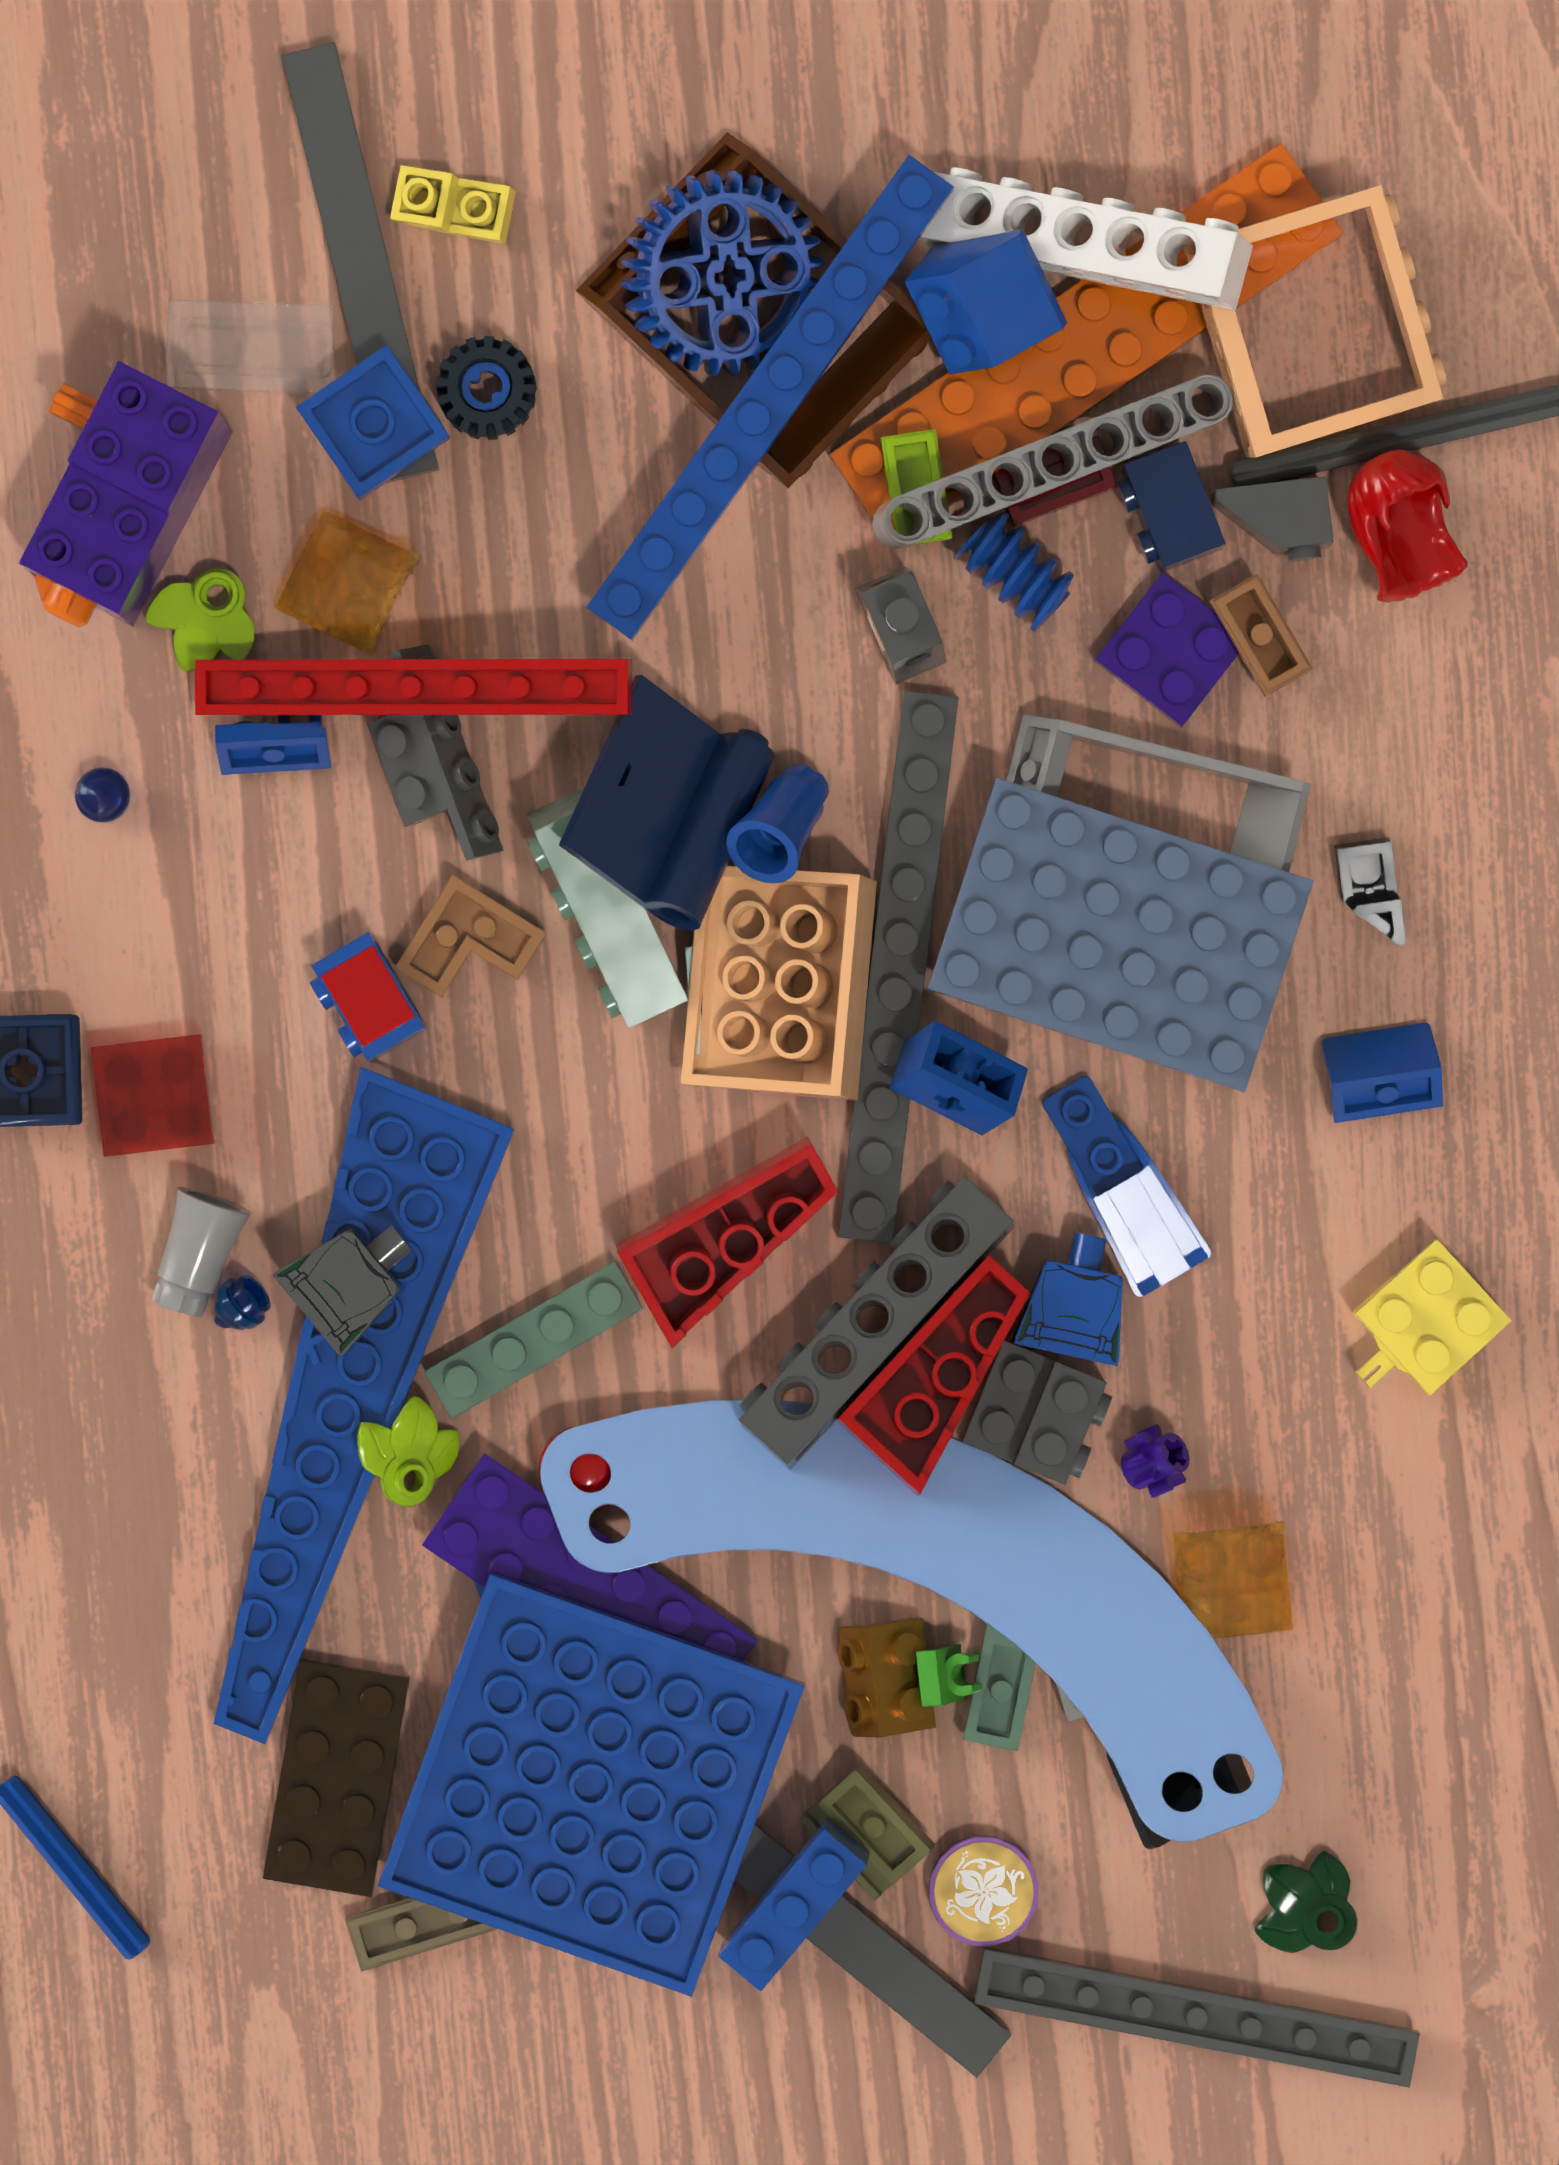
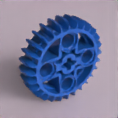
M714 170L707 171L706 187H703L700 179L692 175L686 176L688 193L684 194L673 185L667 186L666 190L672 202L667 206L655 199L650 200L649 204L657 214V217L653 221L637 217L636 222L646 231L644 238L628 237L626 239L628 244L639 250L637 258H625L621 261L622 265L636 271V278L622 281L621 285L623 288L638 292L639 297L626 303L627 309L632 312H645V315L635 323L637 330L646 333L656 329L649 339L650 345L660 350L668 344L665 356L671 362L677 363L685 355L683 366L693 372L698 371L704 360V371L711 376H718L722 362L727 373L739 376L741 359H743L746 366L755 371L760 364L759 353L762 352L766 356L807 298L809 289H813L818 283V279L810 276V269L825 265L824 259L808 255L807 251L821 243L819 237L801 234L812 223V220L805 215H797L791 218L799 203L793 198H785L778 203L783 191L782 188L769 184L762 192L764 180L753 174L749 175L744 186L743 175L735 170L728 171L724 185L721 174ZM724 204L728 211V220L721 230L712 232L709 229L708 216L715 206ZM746 207L759 212L769 220L780 234V239L751 241L749 215ZM687 217L690 249L661 253L670 233L679 222ZM737 250L747 254V256L738 254ZM782 252L786 259V268L779 278L770 280L766 271L767 263L774 254ZM725 263L732 267V273L723 276V283H720L714 279L715 273L723 271ZM676 266L680 273V283L673 292L663 294L660 288V278L664 271ZM700 289L709 293V296L700 293ZM784 294L774 315L760 329L756 298ZM696 306L700 340L681 330L669 317L665 309ZM734 314L739 323L738 331L731 340L722 342L718 334L719 325L724 318Z

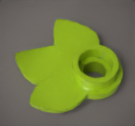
M211 568L199 574L193 583H173L168 585L156 596L147 611L146 622L158 628L175 630L173 637L174 652L180 669L185 672L195 670V660H214L220 651L233 660H245L255 641L254 623L243 609L246 598L244 585L233 572L227 569ZM216 586L225 587L228 591V599L221 606L211 605L208 599L209 592Z
M413 1396L402 1408L391 1429L371 1422L360 1423L357 1434L359 1458L362 1466L368 1472L380 1477L383 1493L391 1502L403 1507L416 1506L429 1496L434 1486V1480L448 1472L454 1465L459 1453V1431L454 1429L438 1430V1423L432 1409L420 1397ZM413 1470L416 1474L415 1482L411 1488L406 1489L403 1483L404 1477L409 1471Z

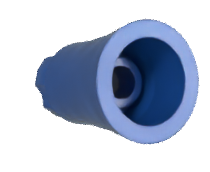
M796 763L787 766L781 776L771 781L752 809L730 829L726 838L728 854L733 863L744 874L765 883H781L790 879L795 874L804 846L823 813V803L829 794L828 783L824 776L813 771L806 764Z

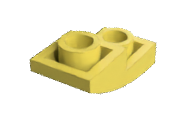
M401 165L390 219L394 222L432 231L506 244L516 190L511 186L461 179L452 173Z

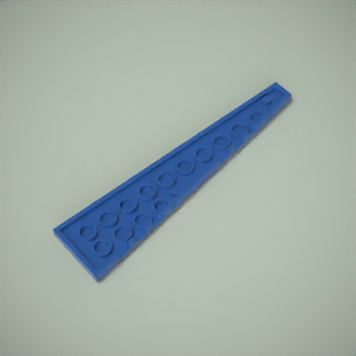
M363 1067L360 1068L344 1148L334 1184L331 1206L322 1237V1245L349 1229H354L365 1243L369 1244L390 1225H393L413 1250L389 1269V1272L403 1289L345 1355L340 1357L307 1317H305L272 1460V1469L261 1509L259 1527L254 1548L252 1549L248 1576L235 1625V1634L228 1656L213 1723L262 1744L267 1743L375 1476L362 1466L357 1446L359 1425L361 1422H371L391 1429L395 1419L402 1410L515 1131L514 1128Z

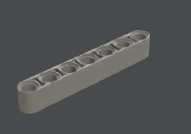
M1199 376L901 494L879 506L872 522L874 534L879 542L886 547L894 549L906 548L1219 423L1228 416L1233 404L1232 390L1227 382L1218 376ZM1196 389L1205 391L1212 400V411L1208 417L1199 414L1193 407L1192 396ZM1146 408L1155 410L1162 418L1163 429L1159 436L1151 435L1143 426L1142 417ZM1096 428L1104 429L1113 438L1114 446L1110 456L1101 455L1094 448L1092 437ZM1046 448L1055 449L1062 456L1064 467L1060 476L1052 475L1044 468L1042 456ZM997 467L1007 470L1013 477L1014 488L1010 496L1001 495L993 487L992 474ZM946 487L956 489L963 497L964 508L960 516L949 514L942 506L941 497ZM896 507L904 508L913 517L914 527L909 536L900 535L892 527L891 514Z

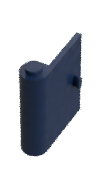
M636 675L632 682V715H617L559 846L660 920L676 928L697 930L702 924L730 860L726 847L728 832L752 809L775 755L772 749L768 747V740L758 732L740 729L738 732L719 734L646 677Z

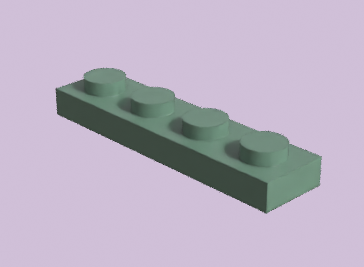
M615 1261L424 1372L450 1418L453 1419L637 1313L643 1307Z

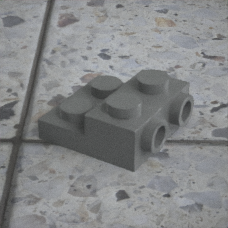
M1004 1340L997 1352L961 1442L1066 1485L1069 1475L1080 1478L1092 1448L1082 1444L1090 1423L1101 1426L1112 1396L1103 1393L1107 1384L1106 1381Z

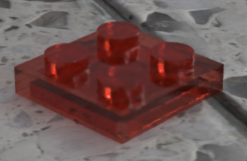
M202 1034L91 1047L104 1157L215 1144Z

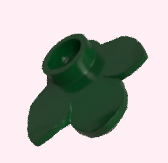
M1322 1851L1311 1864L1309 1872L1289 1864H1277L1267 1866L1264 1869V1890L1270 1905L1275 1910L1265 1916L1255 1927V1932L1261 1940L1269 1946L1289 1953L1299 1952L1311 1945L1323 1950H1338L1352 1941L1357 1932L1358 1918L1355 1909L1348 1902L1351 1884L1349 1873L1337 1858L1326 1851ZM1329 1911L1336 1914L1339 1921L1337 1929L1332 1933L1324 1932L1319 1923L1321 1916Z

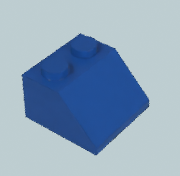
M1023 229L932 246L905 281L908 291L949 375L996 367L1062 330L1067 324L1065 316Z

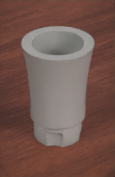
M178 1187L173 1220L165 1251L157 1271L159 1279L155 1286L152 1300L170 1310L194 1317H201L206 1309L209 1295L215 1293L224 1265L251 1212L238 1204L190 1188Z

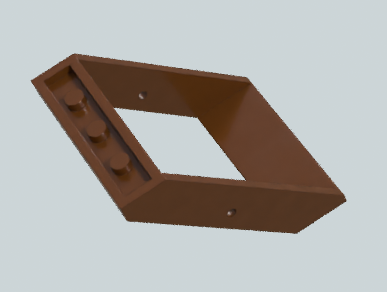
M728 132L686 175H692L700 179L703 187H706V173L710 170L721 174L723 185L730 170L741 172L743 175V186L749 175L753 174L761 177L766 187L769 184H774L782 188L781 201L785 198H793L799 203L794 214L796 216H808L812 220L808 227L836 254L840 252L848 241L845 236L753 149ZM686 176L675 186L684 194L688 193ZM667 195L661 202L668 206L672 201L669 195ZM724 204L717 205L711 210L708 216V223L725 207ZM652 210L646 219L653 221L657 214ZM687 217L679 222L670 233L661 253L683 250L690 243ZM638 225L628 237L643 239L646 231ZM625 239L576 292L716 425L725 412L659 349L653 348L650 345L651 342L622 315L627 309L626 303L639 296L638 292L627 290L621 285L622 281L636 278V271L622 265V259L637 258L639 250L628 244ZM889 280L880 293L890 305L820 377L758 464L760 468L785 487L789 488L799 477L810 470L813 462L837 437L843 435L848 430L851 422L874 398L881 395L887 389L891 380L912 358L918 356L932 339L915 303L891 280Z

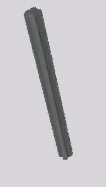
M1559 384L1294 446L1256 458L1235 460L1230 465L1232 483L1234 487L1285 481L1369 461L1391 450L1404 449L1412 451L1559 416Z

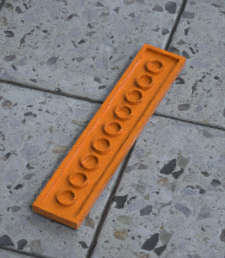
M1280 143L1180 213L1187 216L1186 222L1205 225L1206 218H1215L1243 228L1323 203V201L1287 149ZM1334 217L1250 243L1253 245L1237 308L1342 237L1344 232ZM1144 238L1126 249V256L1136 254L1142 248ZM1184 248L1177 257V267L1188 264ZM1083 279L1056 298L1067 321L1062 330L996 367L951 375L946 373L830 453L829 457L873 520L879 506L890 500L880 441L881 437L936 429L944 478L1053 435L1207 330L1200 303ZM997 467L994 470L992 477L995 476V473H998L1004 469ZM945 488L948 508L963 498L956 489ZM891 514V524H892V527L894 528V526H893V518H892V514Z

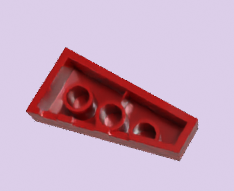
M807 1136L617 1243V1253L669 1345L673 1348L686 1336V1333L705 1315L707 1316L723 1301L726 1295L744 1278L749 1277L764 1263L763 1261L778 1246L787 1241L839 1191Z
M990 1255L837 1419L840 1425L917 1496L921 1494L1030 1294Z

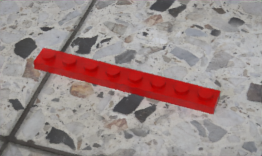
M632 659L195 660V715H632Z

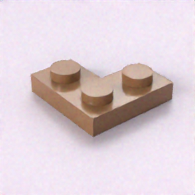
M452 875L398 961L395 969L443 998L471 952L516 980H519L547 933Z

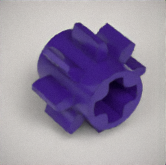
M1155 1424L1137 1432V1435L1124 1441L1128 1451L1124 1452L1121 1457V1469L1125 1479L1132 1487L1139 1490L1148 1487L1151 1497L1155 1498L1172 1491L1174 1487L1186 1482L1182 1472L1189 1466V1452L1184 1441L1174 1433L1162 1435L1159 1424Z

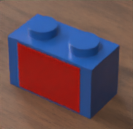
M365 933L311 965L317 978L309 983L325 1010L335 1005L346 1024L337 1030L354 1058L363 1053L367 1061L373 1062L428 1029L371 933Z

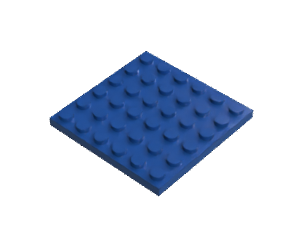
M491 1571L384 1865L378 1887L692 1997L805 1684L802 1681Z

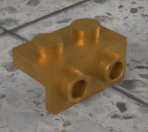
M908 1618L865 1626L840 1627L838 1659L844 1670L847 1695L844 1709L852 1736L881 1738L936 1728L934 1706L922 1707L916 1651L927 1649L923 1618Z

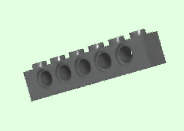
M965 1176L956 1186L952 1182L947 1181L927 1203L932 1209L931 1213L918 1226L913 1221L904 1226L890 1243V1246L895 1250L881 1266L875 1261L868 1265L852 1284L857 1290L854 1296L843 1307L838 1302L831 1305L815 1324V1327L820 1331L806 1347L800 1342L794 1345L778 1363L777 1367L782 1373L768 1388L763 1383L757 1385L740 1404L739 1407L745 1412L738 1419L741 1426L789 1470L796 1465L1014 1229V1220ZM943 1226H954L963 1233L964 1240L957 1250L943 1252L932 1243L934 1233ZM906 1266L919 1267L927 1276L924 1286L913 1293L904 1292L895 1284L897 1273ZM877 1306L888 1313L889 1321L882 1331L867 1333L859 1328L857 1324L858 1316L867 1307ZM831 1347L846 1349L851 1354L849 1367L839 1374H830L820 1367V1358L827 1349ZM795 1387L806 1388L813 1394L811 1408L800 1415L790 1414L782 1406L783 1397L786 1392Z

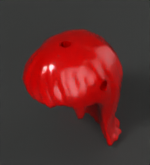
M1397 449L1387 451L1372 458L1356 472L1348 489L1349 520L1360 547L1372 562L1378 574V601L1390 603L1393 601H1403L1406 598H1415L1422 591H1428L1431 588L1439 587L1445 582H1449L1468 567L1467 560L1463 557L1450 536L1444 522L1441 500L1447 509L1450 505V496L1443 470L1436 463L1411 450Z

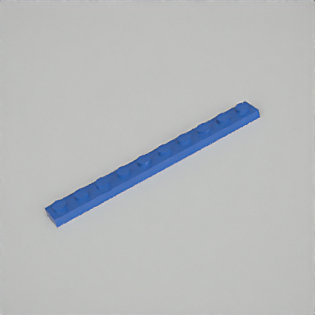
M907 156L587 605L588 610L630 640H634L954 191V186L912 156Z

